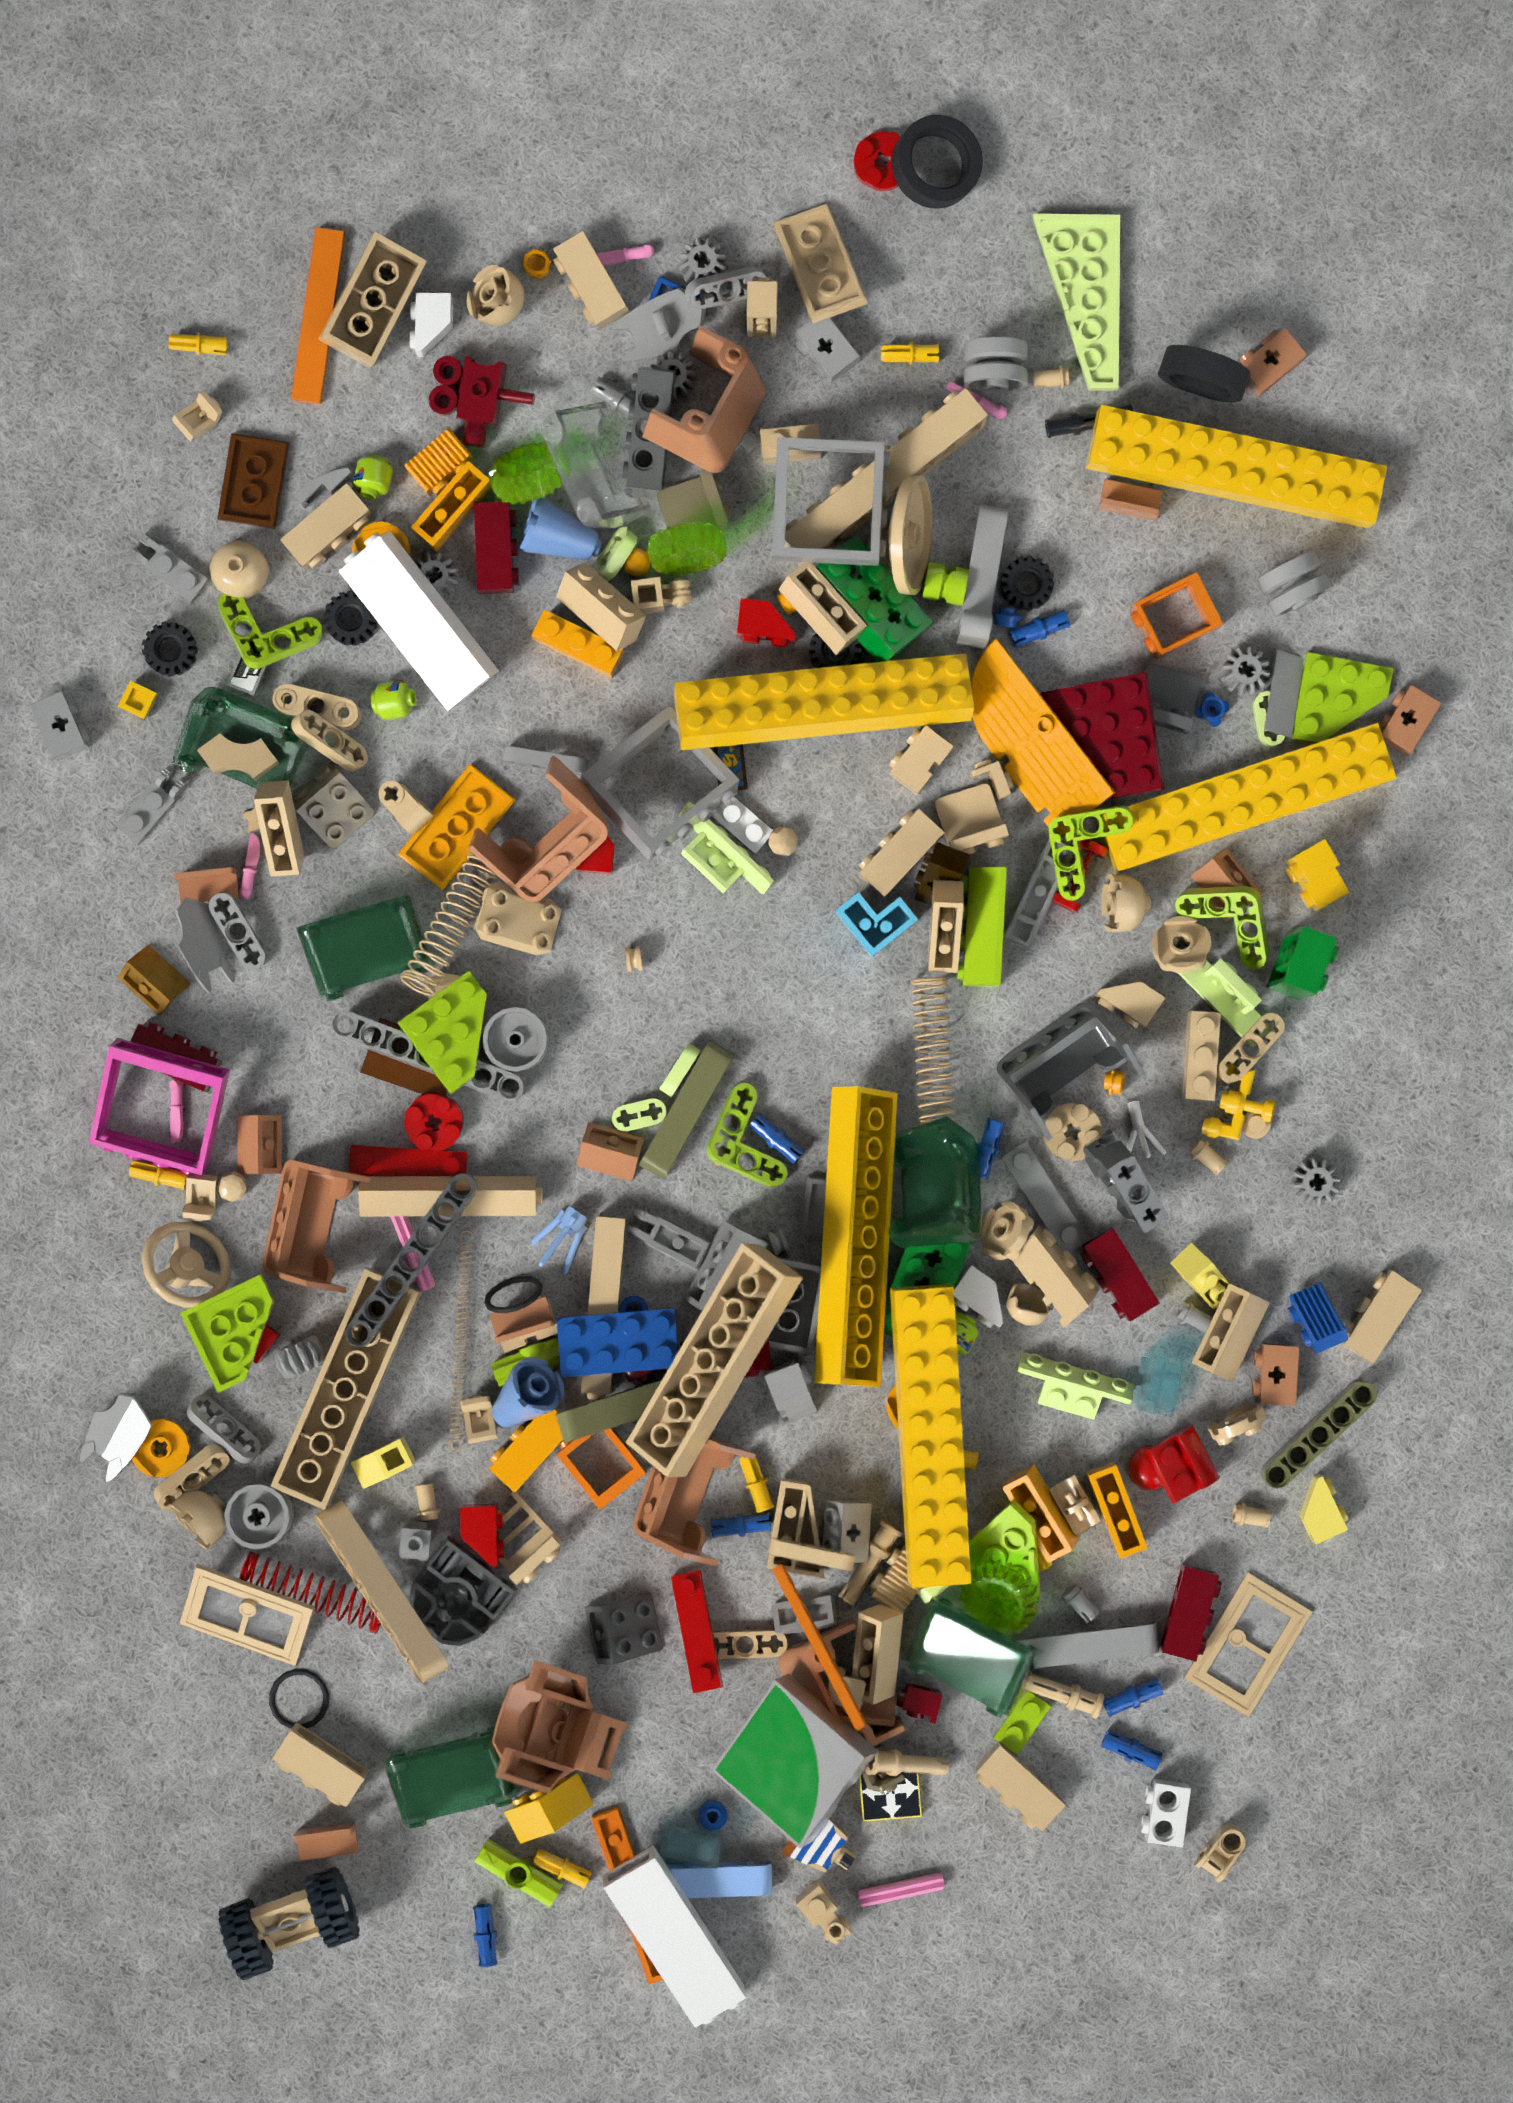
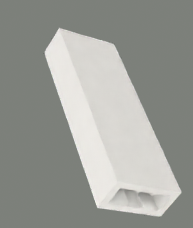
M391 531L383 535L377 532L364 542L367 546L360 553L356 550L344 559L346 565L339 570V573L442 705L449 711L462 703L497 674L499 670Z
M654 1845L603 1875L604 1890L695 2028L701 2024L712 2022L718 2014L727 2009L738 2007L746 1999L743 1982Z

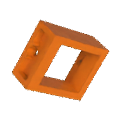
M1197 572L1135 602L1131 607L1133 612L1130 613L1136 628L1141 627L1146 636L1143 642L1150 655L1155 653L1157 659L1219 629L1223 625ZM1187 588L1205 626L1162 647L1144 609Z
M613 1427L603 1431L632 1468L600 1494L568 1455L593 1434L568 1442L562 1441L558 1444L561 1450L556 1454L600 1510L647 1473L645 1467Z

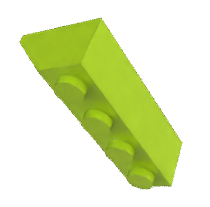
M1007 867L969 868L968 875H962L963 892H967L962 921H965V933H961L960 950L964 951L963 962L958 963L957 979L962 980V986L998 988L1001 985Z

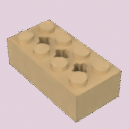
M374 232L367 242L318 340L366 367H372L427 260L381 234ZM385 268L388 269V275L392 279H387L386 281L381 278L382 274L379 273V270L383 271ZM371 294H374L378 306L374 305L371 307L368 305L366 296L369 297ZM358 320H361L365 332L362 330L359 333L356 332L352 322L356 323Z

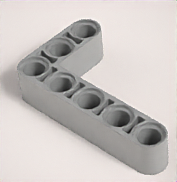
M983 504L979 505L973 548L969 562L967 587L961 609L958 636L956 638V644L985 649L988 643L993 619L991 611L1009 509Z

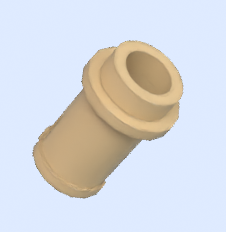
M1059 365L1058 369L1033 370L1034 389L1060 386L1062 389L1064 385H1069L1068 367L1062 368V365Z
M1199 1139L1189 1150V1153L1192 1154V1159H1198L1214 1175L1219 1174L1228 1161L1224 1160L1210 1148L1208 1141L1204 1142Z
M434 1483L415 1486L420 1511L417 1513V1516H420L421 1521L437 1519L440 1509H437Z
M1242 1502L1240 1505H1234L1232 1522H1237L1238 1526L1249 1524L1264 1528L1269 1527L1271 1510L1248 1507Z

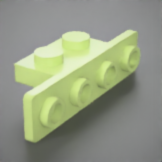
M689 801L683 807L679 816L684 814L687 810L694 806V804ZM710 819L705 822L700 820L693 826L694 831L699 835L684 848L681 854L722 893L741 875L761 894H764L770 888L774 880L767 869L755 863L743 847L737 846L728 837L722 827L716 826Z
M1221 958L1212 965L1206 960V965L1202 969L1188 973H1178L1217 1013H1221L1224 1021L1240 1037L1261 1017L1254 1009L1262 1001L1257 996L1256 989L1249 983H1245L1237 975L1236 969ZM1264 1021L1266 1028L1262 1033L1258 1034L1261 1038L1272 1029L1271 1025ZM1253 1040L1245 1041L1250 1047L1257 1045Z
M1021 1352L1018 1372L1044 1380L1038 1404L1094 1420L1102 1397L1126 1404H1131L1134 1385L1122 1378L1108 1377L1094 1370H1084L1071 1366L1066 1362H1056L1043 1358L1038 1354Z

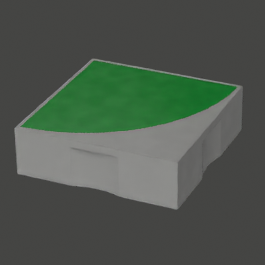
M790 1674L774 1680L711 1771L798 1848H802L814 1841L837 1809L843 1794L858 1780L878 1750L847 1723L833 1716L817 1697Z

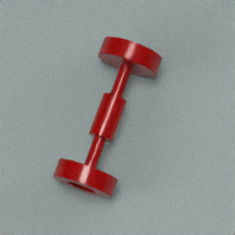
M1089 839L1080 841V848L1088 852L1083 861L1085 877L1089 871L1087 866L1092 856L1105 858L1108 852L1107 848ZM1072 877L1070 890L1074 894L1077 887H1080V884H1075ZM1055 893L1053 896V903L1073 913H1078L1081 904L1076 901L1067 900L1059 893Z

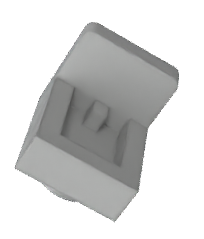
M410 1520V1525H404L401 1529L399 1557L427 1560L429 1558L430 1542L433 1540L434 1527H427L428 1522L421 1520Z

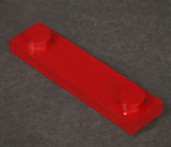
M350 1145L349 1172L386 1177L456 1176L458 1174H467L468 1153Z
M701 1570L671 1576L693 1693L723 1688Z

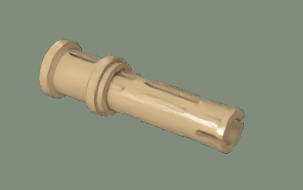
M881 1519L879 1523L881 1526L874 1538L869 1540L868 1562H862L857 1565L849 1581L838 1595L852 1606L856 1604L860 1594L881 1561L889 1558V1550L896 1539L904 1534L902 1530L884 1519Z
M1023 1670L1017 1671L1013 1683L1014 1687L1065 1703V1707L1068 1710L1073 1711L1077 1709L1089 1713L1094 1719L1098 1717L1104 1701V1693L1099 1692L1095 1694L1083 1690L1078 1684H1072L1070 1687ZM1033 1682L1054 1689V1691L1034 1685Z
M890 1749L888 1752L878 1751L864 1771L869 1775L881 1772L887 1773L889 1776H897L903 1772L945 1776L949 1771V1765L941 1763H948L949 1761L944 1756L906 1755L896 1749Z

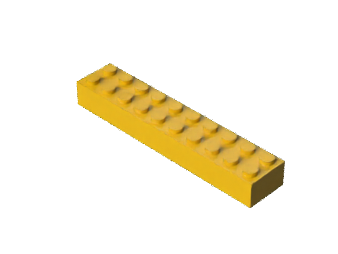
M1101 405L1096 413L1085 469L1369 529L1377 520L1387 466Z
M966 653L675 682L674 702L681 750L971 721L974 711Z
M1375 723L1127 806L1135 817L1133 826L1125 833L1104 836L1103 840L1108 849L1114 872L1117 874L1389 783L1397 777L1379 724ZM1117 812L1118 814L1115 818L1107 820V813L1103 814L1106 821L1105 831L1110 830L1108 828L1110 823H1119L1120 827H1124L1128 817H1124L1121 812Z
M860 1086L832 1087L814 1383L881 1387L898 1093Z
M950 1284L890 1288L907 1580L912 1588L971 1584L954 1287Z

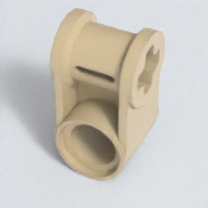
M391 780L386 781L379 788L380 801L395 816L397 822L412 836L434 816L428 806L404 784ZM393 790H397L396 794L399 797L396 801L393 800L394 796L391 793Z
M1233 1823L1222 1825L1210 1842L1198 1854L1194 1865L1197 1868H1204L1214 1876L1215 1881L1221 1882L1227 1876L1232 1865L1246 1846V1840L1241 1829ZM1227 1834H1237V1842L1233 1845L1225 1844L1223 1841Z

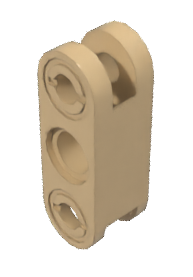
M292 684L280 685L273 693L272 701L274 706L286 716L295 717L305 710H310V706L314 701L321 700L324 702V709L318 715L336 728L351 730L357 727L361 721L360 708L348 698ZM292 696V702L285 704V699ZM345 710H349V716L347 718H342V712Z

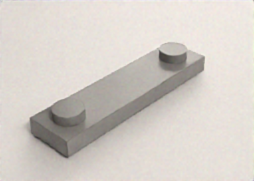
M1050 837L1043 848L1003 935V939L1026 950L1030 949L1053 896L1058 889ZM1062 837L1063 841L1061 843L1057 842L1058 847L1065 844H1073V841L1067 842L1064 837ZM1070 850L1062 851L1060 861L1068 866L1074 853Z
M1026 1141L1001 1157L1063 1252L1068 1251L1070 1253L1089 1241V1238Z

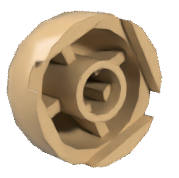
M497 265L483 268L473 279V282L476 283L473 292L468 290L467 308L470 315L490 326H503L511 323L520 313L525 300V291L519 278L508 269Z
M240 540L227 542L219 547L212 556L210 563L211 580L221 593L229 597L249 599L260 593L269 575L268 561L262 551L252 543Z
M1124 874L1107 875L1106 878L1110 879V883L1104 884L1102 888V916L1107 913L1108 924H1103L1106 932L1131 931L1141 924L1145 913L1150 912L1151 898L1149 895H1146L1144 887L1134 877Z
M194 1490L186 1492L170 1504L172 1507L171 1511L180 1524L194 1536H200L195 1541L204 1549L208 1550L223 1536L226 1529L223 1510L226 1508V1505L218 1495L214 1494L211 1497L204 1491Z

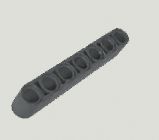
M458 1174L450 1180L348 1325L346 1338L351 1345L362 1347L371 1343L476 1195L478 1184L473 1176ZM462 1178L467 1179L471 1184V1190L465 1196L460 1195L456 1191V1183ZM443 1203H449L454 1208L453 1217L449 1220H444L439 1215V1207ZM427 1227L433 1228L437 1233L436 1241L432 1244H427L422 1240V1231ZM410 1251L417 1253L420 1258L419 1265L416 1268H409L404 1262L406 1254ZM391 1276H397L402 1281V1289L398 1293L391 1292L388 1289L387 1282ZM375 1300L381 1301L385 1306V1312L381 1317L374 1316L370 1311V1306ZM357 1325H363L367 1328L368 1336L365 1341H358L354 1338L353 1330Z

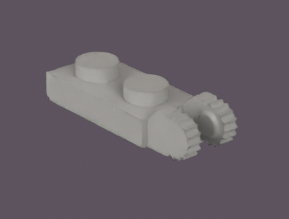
M141 533L138 538L144 545L155 550V554L148 560L140 551L132 547L127 553L142 563L147 571L190 603H193L209 580L162 544L159 546L144 533Z
M171 765L167 766L160 773L155 782L152 781L115 825L137 845L141 844L176 802L175 799L189 782L185 777H182L175 783L169 794L161 787L173 776L175 771Z
M636 1209L634 1216L638 1220L654 1227L650 1235L630 1225L627 1226L625 1231L629 1235L644 1241L645 1245L697 1271L711 1244L660 1217L656 1218L642 1210Z

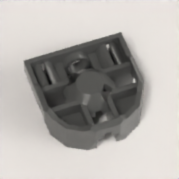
M1108 1129L1084 1145L1083 1152L1085 1153L1086 1163L1094 1176L1100 1179L1107 1192L1111 1196L1116 1197V1208L1126 1220L1135 1222L1144 1233H1147L1168 1216L1135 1157L1121 1141H1118L1111 1129Z
M448 1535L414 1579L409 1603L436 1641L446 1645L462 1646L484 1635L517 1592L518 1588ZM454 1550L456 1553L452 1556V1558L449 1560L446 1566L443 1569H441L440 1567L443 1565V1563ZM465 1566L475 1576L484 1580L478 1589L469 1579L458 1576ZM427 1570L441 1579L440 1584L434 1590L420 1580ZM501 1586L502 1589L500 1590V1592L497 1594V1596L494 1598V1600L490 1603V1605H488L487 1603L490 1601V1599L493 1597V1595L496 1593V1591H497V1590L499 1589V1587ZM468 1590L471 1592L472 1601L468 1600ZM438 1594H445L446 1603L442 1606L439 1604ZM476 1608L490 1617L483 1628L469 1618ZM435 1611L439 1615L441 1613L445 1617L444 1619L449 1621L440 1633L426 1623Z

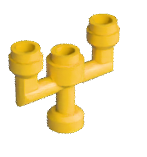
M1234 1063L1230 1065L1225 1064L1228 1067L1227 1075L1238 1074L1235 1071L1237 1066ZM1250 1069L1239 1080L1241 1081L1239 1091L1229 1090V1092L1223 1091L1220 1108L1225 1109L1226 1113L1233 1114L1231 1125L1222 1123L1219 1118L1205 1117L1201 1134L1207 1135L1210 1138L1221 1136L1240 1140L1245 1119L1244 1111L1261 1114L1263 1121L1272 1122L1276 1100L1269 1098L1264 1103L1247 1099V1096L1251 1093L1256 1070Z

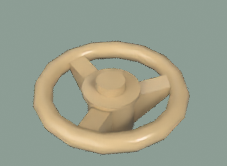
M170 1222L155 1229L145 1241L141 1256L144 1276L153 1291L167 1302L183 1308H191L227 1289L231 1275L228 1252L220 1239L207 1228L191 1222ZM176 1233L170 1262L162 1272L156 1274L153 1264L155 1248L164 1237ZM190 1234L200 1237L211 1246L218 1258L219 1275L204 1269L202 1256L196 1250L190 1248ZM165 1285L176 1289L185 1288L187 1285L213 1288L203 1295L186 1297L174 1293Z

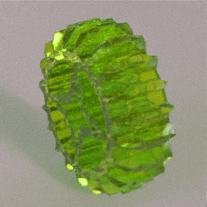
M533 441L528 445L523 443L520 447H513V450L504 452L503 457L495 459V463L490 466V483L497 498L502 499L503 502H510L511 504L518 502L525 504L527 501L534 502L538 498L544 499V496L548 493L553 494L555 488L562 486V482L567 479L568 465L563 452H561L559 447H555L554 443L547 444L546 441H541L538 444Z
M688 521L686 524L678 523L676 526H667L665 530L657 531V534L652 535L648 541L649 561L652 568L666 575L697 574L699 571H707L708 568H714L723 561L727 550L726 538L723 535V530L719 529V526L711 525L709 522L702 524L700 521L696 523Z
M1001 1559L994 1564L987 1560L983 1565L979 1563L971 1570V1584H961L960 1590L962 1592L959 1600L963 1602L962 1611L969 1612L968 1621L975 1620L977 1622L976 1629L982 1626L986 1628L987 1635L995 1631L998 1638L1004 1633L1011 1637L1015 1632L1020 1634V1632L1024 1631L1025 1627L1032 1623L1033 1617H1035L1038 1611L1039 1596L1035 1594L1037 1586L1029 1584L1031 1576L1024 1577L1022 1575V1568L1017 1569V1571L1013 1569L1012 1562L1004 1566Z

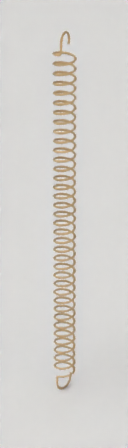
M468 1230L462 1232V1234H461V1236H460V1242H461V1243H464V1242H462V1235H463V1233H465V1232L471 1233V1235H472V1240H473V1234H472V1232H470V1231H468ZM470 1244L468 1246H461L460 1248L464 1249L463 1247H471L473 1246V1244ZM469 1249V1250H471V1251H463V1252H460V1254H464V1253H467V1252H472L473 1250H472V1249ZM472 1255L468 1257H460L459 1259L463 1260V1258H471ZM469 1260L470 1262L459 1263V1265L471 1263L472 1261ZM469 1266L468 1268H460L459 1270L462 1271V1269H470L472 1267ZM468 1271L469 1273L459 1274V1276L471 1274V1272ZM468 1277V1279H459L458 1281L462 1282V1280H470L471 1277ZM468 1282V1284L458 1285V1287L467 1286L471 1283ZM467 1288V1290H459L457 1292L461 1293L463 1291H469L470 1288ZM467 1293L468 1295L457 1296V1298L470 1296V1294ZM467 1299V1301H458L457 1303L461 1304L463 1302H469L470 1300ZM467 1304V1306L457 1307V1309L469 1307V1305ZM466 1310L467 1312H458L456 1314L460 1315L463 1313H468L469 1311ZM466 1315V1317H463V1318H456V1320L466 1319V1318H468L469 1316ZM465 1321L466 1323H458L455 1325L460 1326L463 1324H468L469 1322ZM466 1326V1328L456 1329L455 1331L468 1329V1327ZM465 1332L466 1334H458L455 1335V1337L467 1335L468 1333ZM465 1337V1339L463 1340H455V1342L458 1343V1341H466L467 1338ZM464 1343L465 1345H459V1346H454V1347H455V1348L463 1347V1346H466L467 1344ZM464 1348L463 1351H455L454 1353L457 1354L458 1352H465L467 1350ZM463 1354L465 1356L454 1357V1359L466 1357V1354ZM463 1360V1362H454L453 1364L457 1365L459 1363H465L466 1360ZM462 1365V1366H464V1367L453 1368V1370L463 1369V1368H465L466 1366H465V1365ZM463 1371V1373H454L452 1375L456 1376L459 1374H464L466 1372ZM462 1376L463 1378L452 1379V1381L465 1379V1377ZM462 1382L463 1384H454L452 1386L456 1387L459 1385H464L465 1383ZM461 1387L462 1389L452 1390V1392L464 1390V1388ZM461 1393L462 1395H454V1396H451V1397H452V1398H455V1397L463 1396L464 1393ZM461 1406L451 1407V1409L459 1408ZM460 1409L461 1411L451 1412L450 1414L461 1413L463 1411L462 1409ZM460 1415L461 1417L450 1418V1420L459 1419L463 1416ZM460 1420L459 1423H450V1425L453 1426L455 1424H461L462 1421ZM461 1427V1428H456V1429H449V1430H450V1431L459 1430V1429H462V1427ZM459 1431V1434H450L449 1436L461 1435L462 1432ZM458 1437L460 1439L448 1441V1448L451 1452H459V1450L461 1449V1444L459 1445L460 1447L457 1451H452L450 1449V1441H459L462 1439L461 1437Z

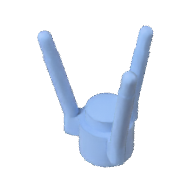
M568 1206L565 1212L560 1210L556 1218L531 1240L532 1244H536L558 1224V1227L562 1229L539 1261V1266H544L567 1233L573 1236L576 1232L562 1269V1273L567 1274L580 1240L587 1230L584 1224L588 1219Z

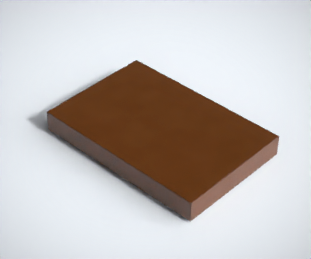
M231 433L217 517L219 521L276 529L289 442Z
M379 1018L378 1023L403 1032L397 1023ZM375 1029L371 1043H376L380 1040L381 1032L378 1029ZM398 1039L393 1043L392 1049L398 1054L405 1053L409 1048V1043L404 1039ZM368 1050L360 1073L420 1094L439 1092L446 1096L447 1089L435 1074ZM420 1054L421 1062L427 1064V1062Z

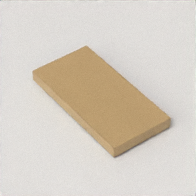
M828 203L773 222L812 324L867 304L866 296Z

